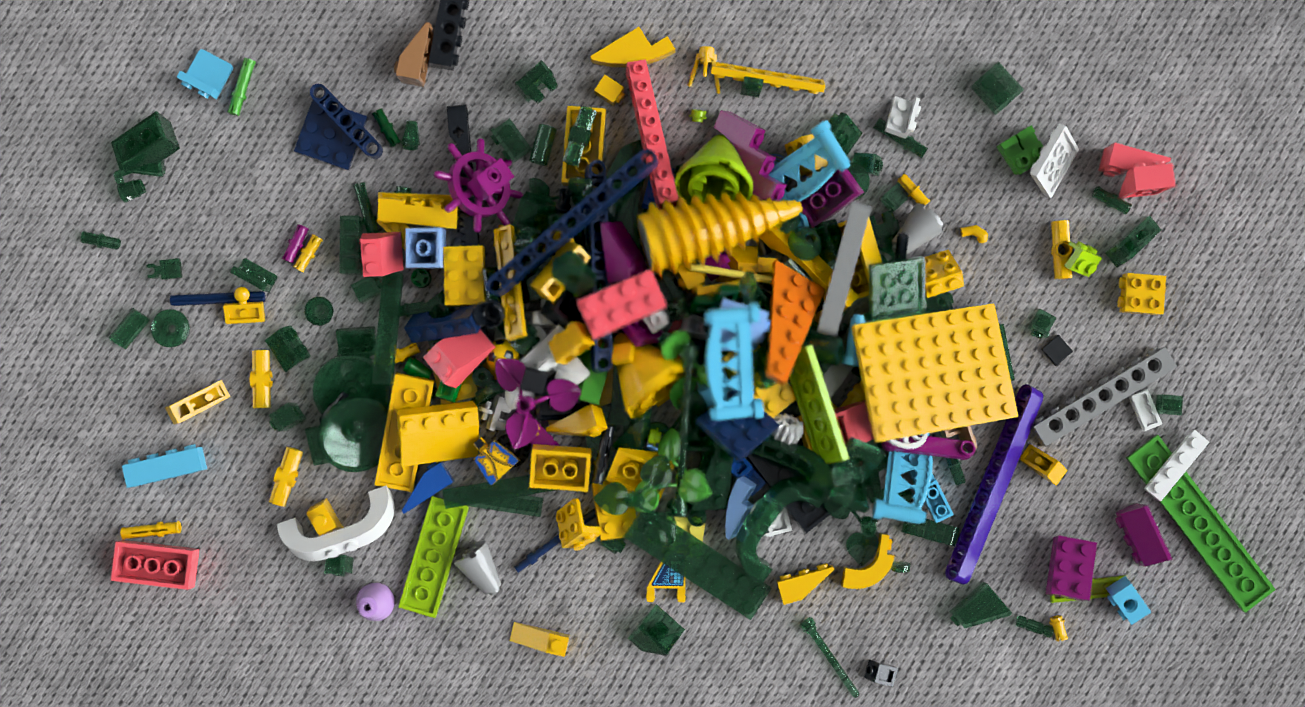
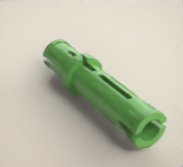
M247 58L243 59L235 89L231 93L232 99L227 112L232 115H240L243 101L247 98L246 91L256 61L249 58L248 60Z

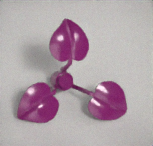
M499 358L496 360L495 372L500 386L509 392L519 387V399L516 402V409L520 413L509 417L506 423V432L513 449H518L529 444L538 433L539 426L537 420L528 418V412L535 407V404L550 399L552 408L561 412L567 411L576 404L581 395V390L572 381L555 379L547 386L549 395L536 400L529 395L523 396V390H520V385L526 366L516 359Z

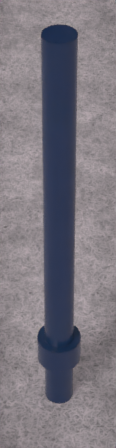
M595 508L583 516L584 525L596 517ZM559 534L535 552L531 551L527 554L524 560L514 566L516 571L519 573L530 564H535L538 558L561 542Z

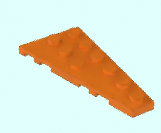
M775 260L772 264L774 273L771 281L773 289L772 296L770 297V333L768 334L769 352L767 353L766 376L784 385L790 375L825 288Z

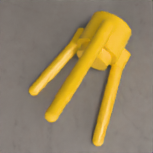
M702 46L699 48V53H696L688 87L692 85L699 61L700 64H703V77L707 76L708 65H711L712 61L716 62L717 55L714 54L713 47ZM714 76L717 94H720L719 78Z

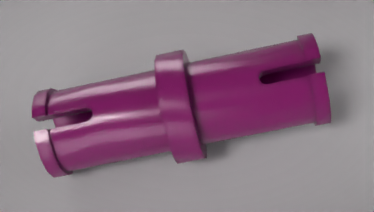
M300 224L297 225L292 239L288 240L289 245L282 257L283 260L294 263L299 249H302V243L309 231L307 227Z

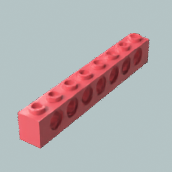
M646 60L627 62L625 74L643 150H652L659 162L656 169L649 174L656 207L658 210H662L664 200H668L672 207H676L678 195ZM647 156L645 158L646 164L652 162V156Z

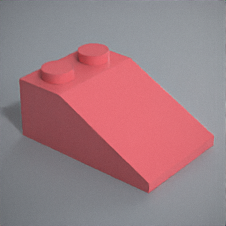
M1113 143L1104 148L1098 171L1103 172L1105 176L1115 177V175L1127 174V171L1133 168L1134 164L1146 163V166L1153 165V162L1166 161L1168 163L1171 158Z
M1166 161L1153 162V165L1146 166V163L1134 164V167L1127 171L1119 192V199L1157 195L1175 187L1173 163L1166 164Z
M479 329L476 334L442 339L423 358L444 384L457 388L489 355L495 346Z

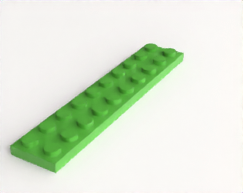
M1155 435L1127 456L1126 459L1147 485L1172 455V452L1160 436ZM1185 471L1159 503L1242 612L1246 613L1276 589Z

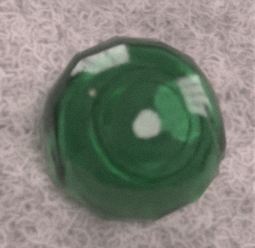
M316 296L308 300L304 308L307 321L317 326L329 323L334 313L332 303L325 297Z

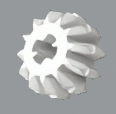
M786 413L783 415L778 414L777 417H774V420L779 424L777 430L771 434L775 436V440H780L781 443L786 442L788 445L790 443L796 444L802 437L804 429L803 423L799 421V418H794L793 415L790 416Z

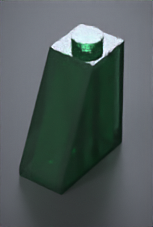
M985 582L981 583L949 611L952 615L950 617L952 622L957 627L961 625L964 629L1013 614Z

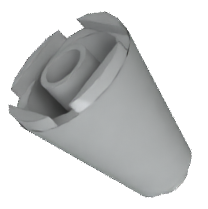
M916 204L891 242L892 250L895 252L897 235L902 232L909 236L907 254L940 235L944 229L941 228L943 222L938 215L931 209L925 210L924 204Z
M480 540L469 545L470 549L460 551L453 558V562L485 595L490 594L492 596L500 590L501 582L489 546L485 540Z

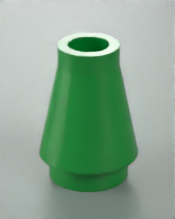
M409 357L403 369L406 375L429 379L433 372L418 359Z

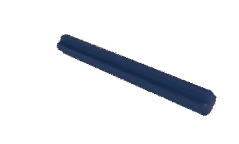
M234 292L170 296V305L239 303L234 297ZM250 292L247 302H264L266 300L265 292Z

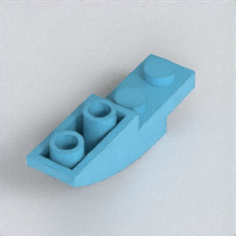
M910 453L902 457L911 466H918L916 461L919 458L918 454ZM913 470L908 471L915 485L916 481L914 478L917 476V474ZM932 474L924 504L935 523H938L954 514Z

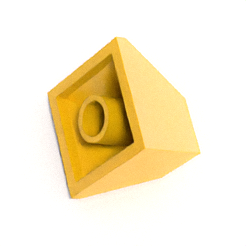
M739 245L733 247L732 257L727 254L730 259L728 265L731 270L757 274L758 247L745 246V251ZM725 276L717 278V282L727 283L744 280Z

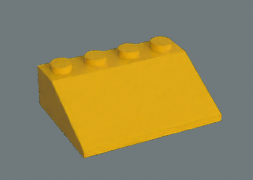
M474 401L396 410L401 467L478 456V450L473 445L479 439L478 407Z

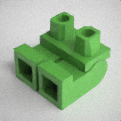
M1032 125L996 146L1015 175H1020L1032 168L1033 164L1038 161L1041 150L1044 147L1041 141L1037 139Z

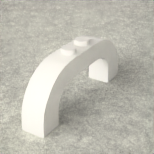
M387 485L369 491L370 510L366 517L356 524L316 538L304 537L301 524L296 518H292L277 524L279 536L295 556L307 561L325 560L337 557L339 554L348 551H354L375 541L389 527L395 510L393 495Z

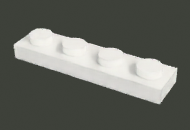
M1191 430L1144 487V490L1156 500L1162 501L1209 444V441L1196 430Z

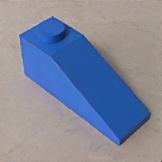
M434 462L426 467L428 471L423 474L403 507V513H407L455 482L443 462L439 464Z

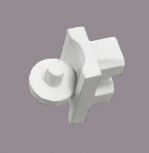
M495 395L493 404L487 401L485 408L479 406L478 410L483 411L481 419L487 421L485 428L491 431H495V429L504 431L507 421L499 418L500 412L510 413L511 409H509L505 398Z

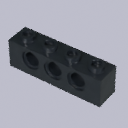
M440 0L429 57L431 67L453 71L454 66L458 65L459 55L457 54V48L462 45L460 32L461 28H465L466 17L463 16L464 11L468 10L469 0ZM457 8L458 12L455 15H450L449 10ZM449 26L455 28L451 34L445 33L446 28ZM450 45V51L442 52L443 46Z

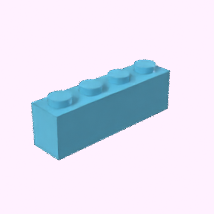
M196 444L185 446L184 451L177 452V449L165 451L166 455L159 456L158 453L146 456L147 460L140 461V458L128 460V464L122 465L126 487H136L207 470L203 448H196Z

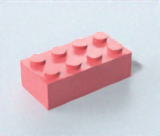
M651 270L577 301V307L593 341L661 312L667 307Z
M129 540L117 541L115 543L111 581L189 590L195 587L200 549Z

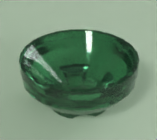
M800 226L790 233L788 246L797 258L806 261L813 260L822 250V239L814 229ZM805 235H811L814 239V243H809L806 240Z

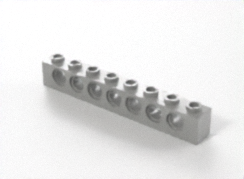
M1156 346L1147 351L1148 355L1144 358L1139 356L1131 361L1132 365L1129 367L1123 366L1115 370L1114 376L1110 378L1106 376L1098 381L1099 385L1096 387L1089 386L1082 390L1083 394L1076 397L1075 395L1065 401L1066 405L1061 408L1059 405L1049 410L1050 414L1046 417L1043 415L1037 417L1031 430L1041 446L1051 444L1177 368L1166 347L1158 348ZM1150 360L1154 363V369L1152 371L1148 368V362ZM1134 370L1138 373L1137 380H1133L1131 377ZM1117 380H1119L1122 384L1120 390H1117L1115 388V382ZM1101 390L1106 395L1104 400H1101L1098 396ZM1084 400L1089 402L1087 410H1084L1082 407ZM1068 410H1071L1073 413L1071 420L1066 418ZM1051 420H1055L1057 423L1054 430H1051L1049 427Z

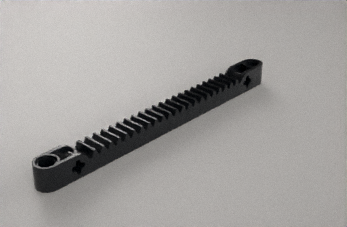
M467 105L447 106L449 135L457 143L455 146L463 156L471 152ZM461 129L463 133L461 134V137L458 138L456 133H458V130ZM468 163L473 170V163ZM461 169L460 176L469 178L464 170ZM460 184L463 192L468 189V186ZM472 195L468 198V200L471 201L473 204L475 200V195ZM458 207V210L462 212L458 216L461 220H464L459 223L464 228L460 230V233L465 235L461 238V241L466 244L462 246H480L479 232L477 233L473 229L474 217L466 214ZM481 326L480 329L488 338L487 326Z

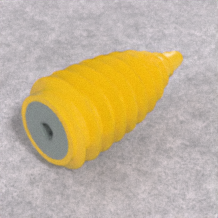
M722 192L719 201H716L714 196L708 193L705 203H702L698 196L693 195L690 205H687L684 199L679 197L676 207H672L668 200H664L662 210H658L653 203H650L648 213L639 214L637 218L641 245L647 265L652 273L657 272L661 277L662 270L668 268L676 276L677 266L682 264L690 272L691 262L696 260L704 267L705 258L712 256L718 263L720 252L725 250L732 257V249L737 245L745 251L746 241L753 238L758 243V235L766 230L770 233V229L798 216L802 212V206L800 201L796 202V200L772 201V199L768 198L764 201L759 200L756 195H752L750 200H746L741 193H737L735 199L731 200L725 192Z

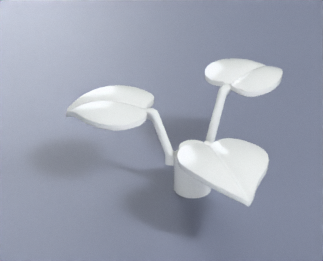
M532 321L525 322L527 336L518 339L519 349L524 354L530 352L547 336L544 329L539 325H532ZM578 357L566 365L557 364L553 369L550 368L546 371L548 375H554L555 379H566L576 385L583 382L591 374ZM519 387L512 392L505 390V400L511 410L516 409V402L519 399ZM523 390V396L529 395L533 399L535 398V393Z

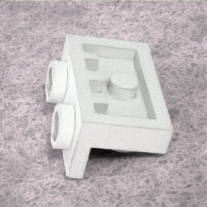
M895 96L884 131L905 139L910 132L913 133L917 124L914 120L919 115L921 106H918L920 99L916 97L914 102Z

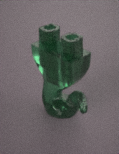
M892 211L881 213L883 223L879 225L876 224L874 215L869 216L879 251L888 254L892 258L891 261H887L885 256L880 254L885 271L894 268L895 252L892 250L891 242L900 230L898 219L895 220Z

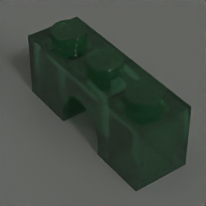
M340 216L339 273L342 275H363L360 250L363 218L360 216Z

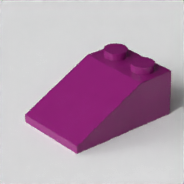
M622 221L600 223L608 282L624 281L646 272L647 265L644 262V257Z

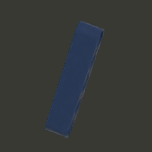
M314 84L310 88L312 99L369 158H380L383 154V148L378 141L324 85ZM324 90L323 97L317 98V92ZM332 104H337V110L334 112H330V106ZM347 117L351 118L350 124L343 126V120ZM363 131L364 137L357 140L355 137L357 132ZM377 145V151L370 154V146Z

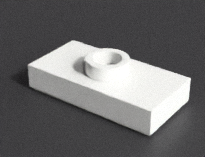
M1148 389L1129 396L1142 431L1162 425Z

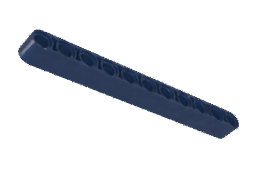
M644 149L490 277L486 282L487 291L496 297H502L656 169L659 162L655 153L650 149ZM647 156H652V162L645 164L644 159ZM638 169L635 176H629L630 170ZM621 181L622 187L614 189V184ZM607 194V199L604 202L598 201L600 195ZM586 207H592L590 214H583ZM572 219H576L575 227L569 228V222ZM561 232V238L554 241V234ZM545 244L546 250L543 253H539V247ZM530 257V264L528 266H524V259ZM515 270L516 275L514 278L509 279V272ZM500 282V289L494 292V284Z
M594 160L585 168V198L593 192L592 186L599 187L607 180L606 166L601 160ZM596 167L599 174H594L591 168ZM607 194L600 195L598 201L604 202L607 199ZM592 207L585 208L586 215L590 214ZM608 209L586 226L587 254L591 257L587 262L588 296L610 287L602 232L595 231L593 227L594 224H598L601 228L600 223H608ZM594 243H598L601 246V251H597L594 248ZM595 262L601 264V271H598L595 268ZM596 281L602 284V290L596 288ZM612 333L594 340L595 343L590 346V365L595 373H604L612 367ZM598 339L604 342V349L598 347ZM599 359H602L605 362L604 369L599 367Z

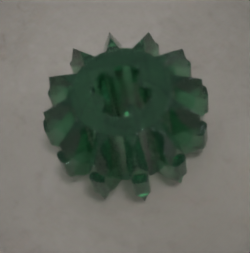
M532 227L518 230V234L514 235L516 240L513 243L515 244L514 251L517 252V255L541 236L540 230ZM542 245L538 249L539 253L543 251Z

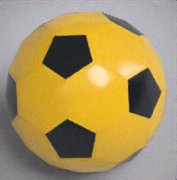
M498 339L492 342L495 348L485 358L488 366L495 371L497 359L519 360L520 357L519 350L513 342L506 339Z

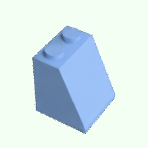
M406 228V268H444L443 247H447L446 230L443 228Z
M723 298L720 309L747 305ZM759 310V323H750L751 350H756L759 342L763 343L770 324V321L767 320L769 312ZM722 328L720 330V335L722 336L720 343H726L736 333L727 328ZM727 347L721 349V351H733Z

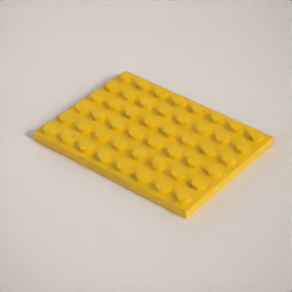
M994 303L851 326L874 442L1018 417Z

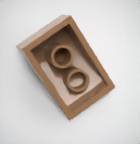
M429 22L423 25L399 56V61L395 62L394 73H396L401 83L421 87L425 85L434 36V29Z

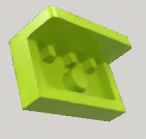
M1070 241L1068 244L1075 251L1064 266L1069 270L1090 277L1102 260L1097 255L1098 250L1080 241L1077 243Z

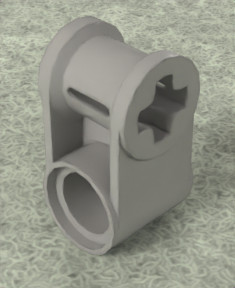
M693 313L681 314L682 324L681 329L678 331H686L691 338L700 341L708 339L711 325L706 324L705 318ZM704 327L708 330V334L704 331Z

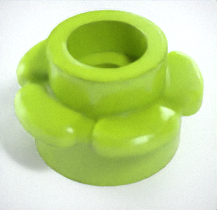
M691 109L689 117H692V121L703 122V119H707L706 111Z
M657 427L656 429L650 428L647 443L653 444V446L656 443L659 444L662 432H658Z

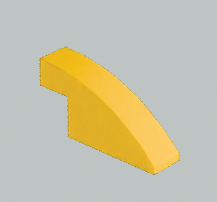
M637 27L591 55L590 58L593 64L626 68L627 62L646 60L647 64H651L665 59L675 53V47L668 36L651 46L640 27Z

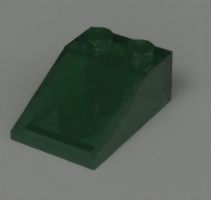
M157 111L111 142L118 167L121 171L166 159L180 149L171 122Z

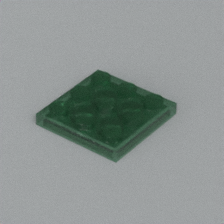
M917 256L869 264V321L877 322L925 314V257Z

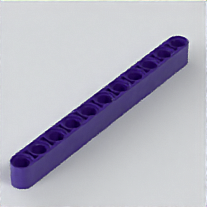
M1028 384L1022 385L1018 390L1015 398L1018 417L1009 418L1005 422L947 565L945 575L949 580L964 585L971 579L1042 404L1043 393Z

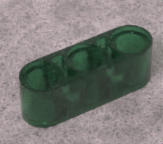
M925 519V522L920 524L904 521L901 532L955 547L960 528Z

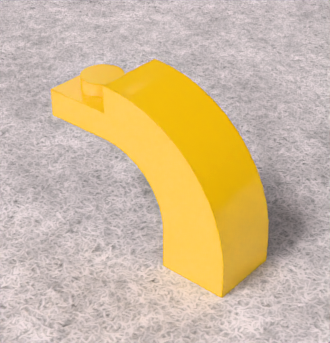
M879 533L877 553L871 564L864 568H843L841 582L843 588H867L875 585L887 575L894 561V555L887 554V551H890L892 546V539H889L890 535Z

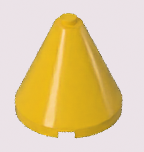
M620 333L614 337L612 346L614 347V344L629 343L631 340L626 334ZM650 344L634 346L633 362L616 365L625 411L630 418H638L649 413L648 408L657 405V407L661 406L670 399L669 391L672 385L682 377L687 379L689 377L687 373L690 372L692 374L693 369L687 362L677 357L670 360L666 359L660 349Z

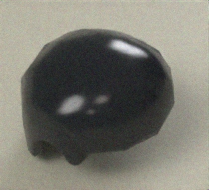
M494 299L483 300L473 309V319L478 326H487L489 329L501 325L505 318L504 307Z

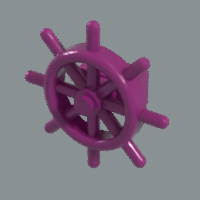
M482 138L477 140L476 152H470L463 156L453 143H449L447 148L456 161L452 164L449 173L434 172L435 178L447 181L449 193L453 201L445 206V211L450 213L456 207H459L466 214L473 216V229L477 233L481 231L482 218L490 217L494 214L497 215L504 226L509 225L510 220L502 209L506 206L509 197L517 199L523 197L522 192L510 189L509 181L515 177L508 168L512 164V160L510 158L504 161L502 158L496 160L492 156L485 154L484 140ZM468 163H476L475 172L472 170ZM461 169L464 170L469 178L460 176ZM460 184L468 186V189L463 192ZM492 194H498L497 201L491 196ZM472 195H475L474 204L468 200ZM486 200L490 207H482V201Z

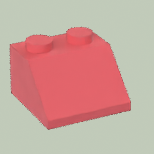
M401 232L362 233L360 244L363 277L385 276L404 270Z

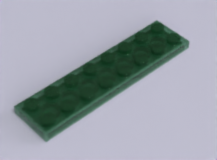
M655 510L648 513L639 512L624 534V538L750 620L772 589V587Z

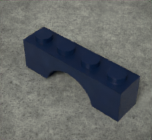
M477 304L461 306L454 313L437 319L432 318L429 312L413 314L404 329L412 343L476 334L481 328L473 319V309Z

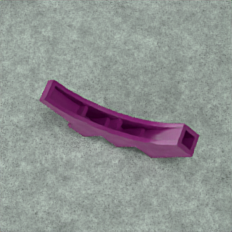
M721 110L713 128L725 135L739 153L753 182L752 195H756L759 200L766 201L770 198L772 201H780L784 196L786 184L769 176V173L774 168L776 157L759 149V145L764 140L766 130L730 111Z

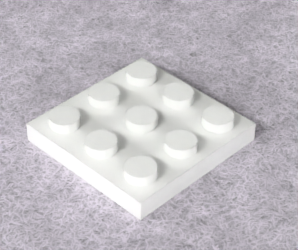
M1060 123L1051 132L1049 142L1042 148L1040 157L1033 164L1030 173L1043 195L1048 198H1052L1079 151L1067 127Z

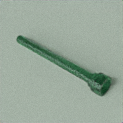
M808 617L799 624L803 632L811 635L854 698L859 697V691L817 632L816 622L812 617Z

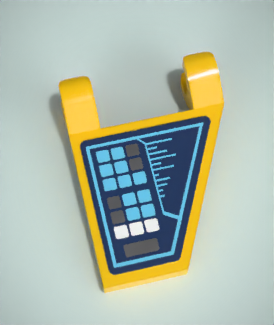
M667 550L647 585V602L655 601V588H677V601L685 602L686 550Z

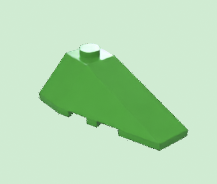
M612 332V344L614 337L618 335L617 333ZM604 342L600 347L601 349H604ZM586 349L577 357L591 374L578 384L581 390L579 399L599 404L608 371L600 374L595 373L590 365V350ZM599 359L598 365L600 368L604 369L605 362L602 359Z

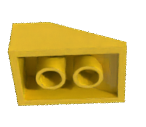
M618 448L606 480L632 491H635V488L641 481L647 479L652 481L653 486L667 484L674 465L671 461H662L658 452ZM665 488L656 489L659 494V501Z

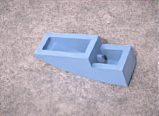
M745 476L737 478L728 501L725 530L726 538L729 540L737 536L754 506L748 499L757 484Z

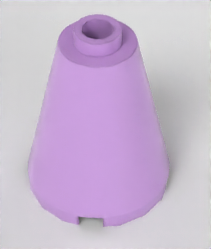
M381 583L365 585L359 591L356 598V606L359 613L370 621H381L387 618L395 605L393 593L386 585Z

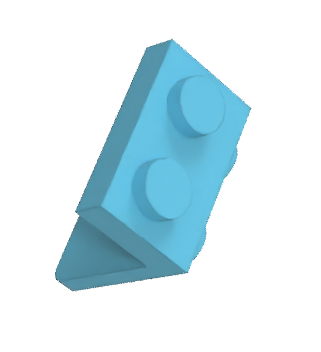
M200 49L187 73L179 71L177 78L182 81L181 85L190 90L194 87L199 90L198 94L207 99L211 96L217 100L233 70V66L217 56Z

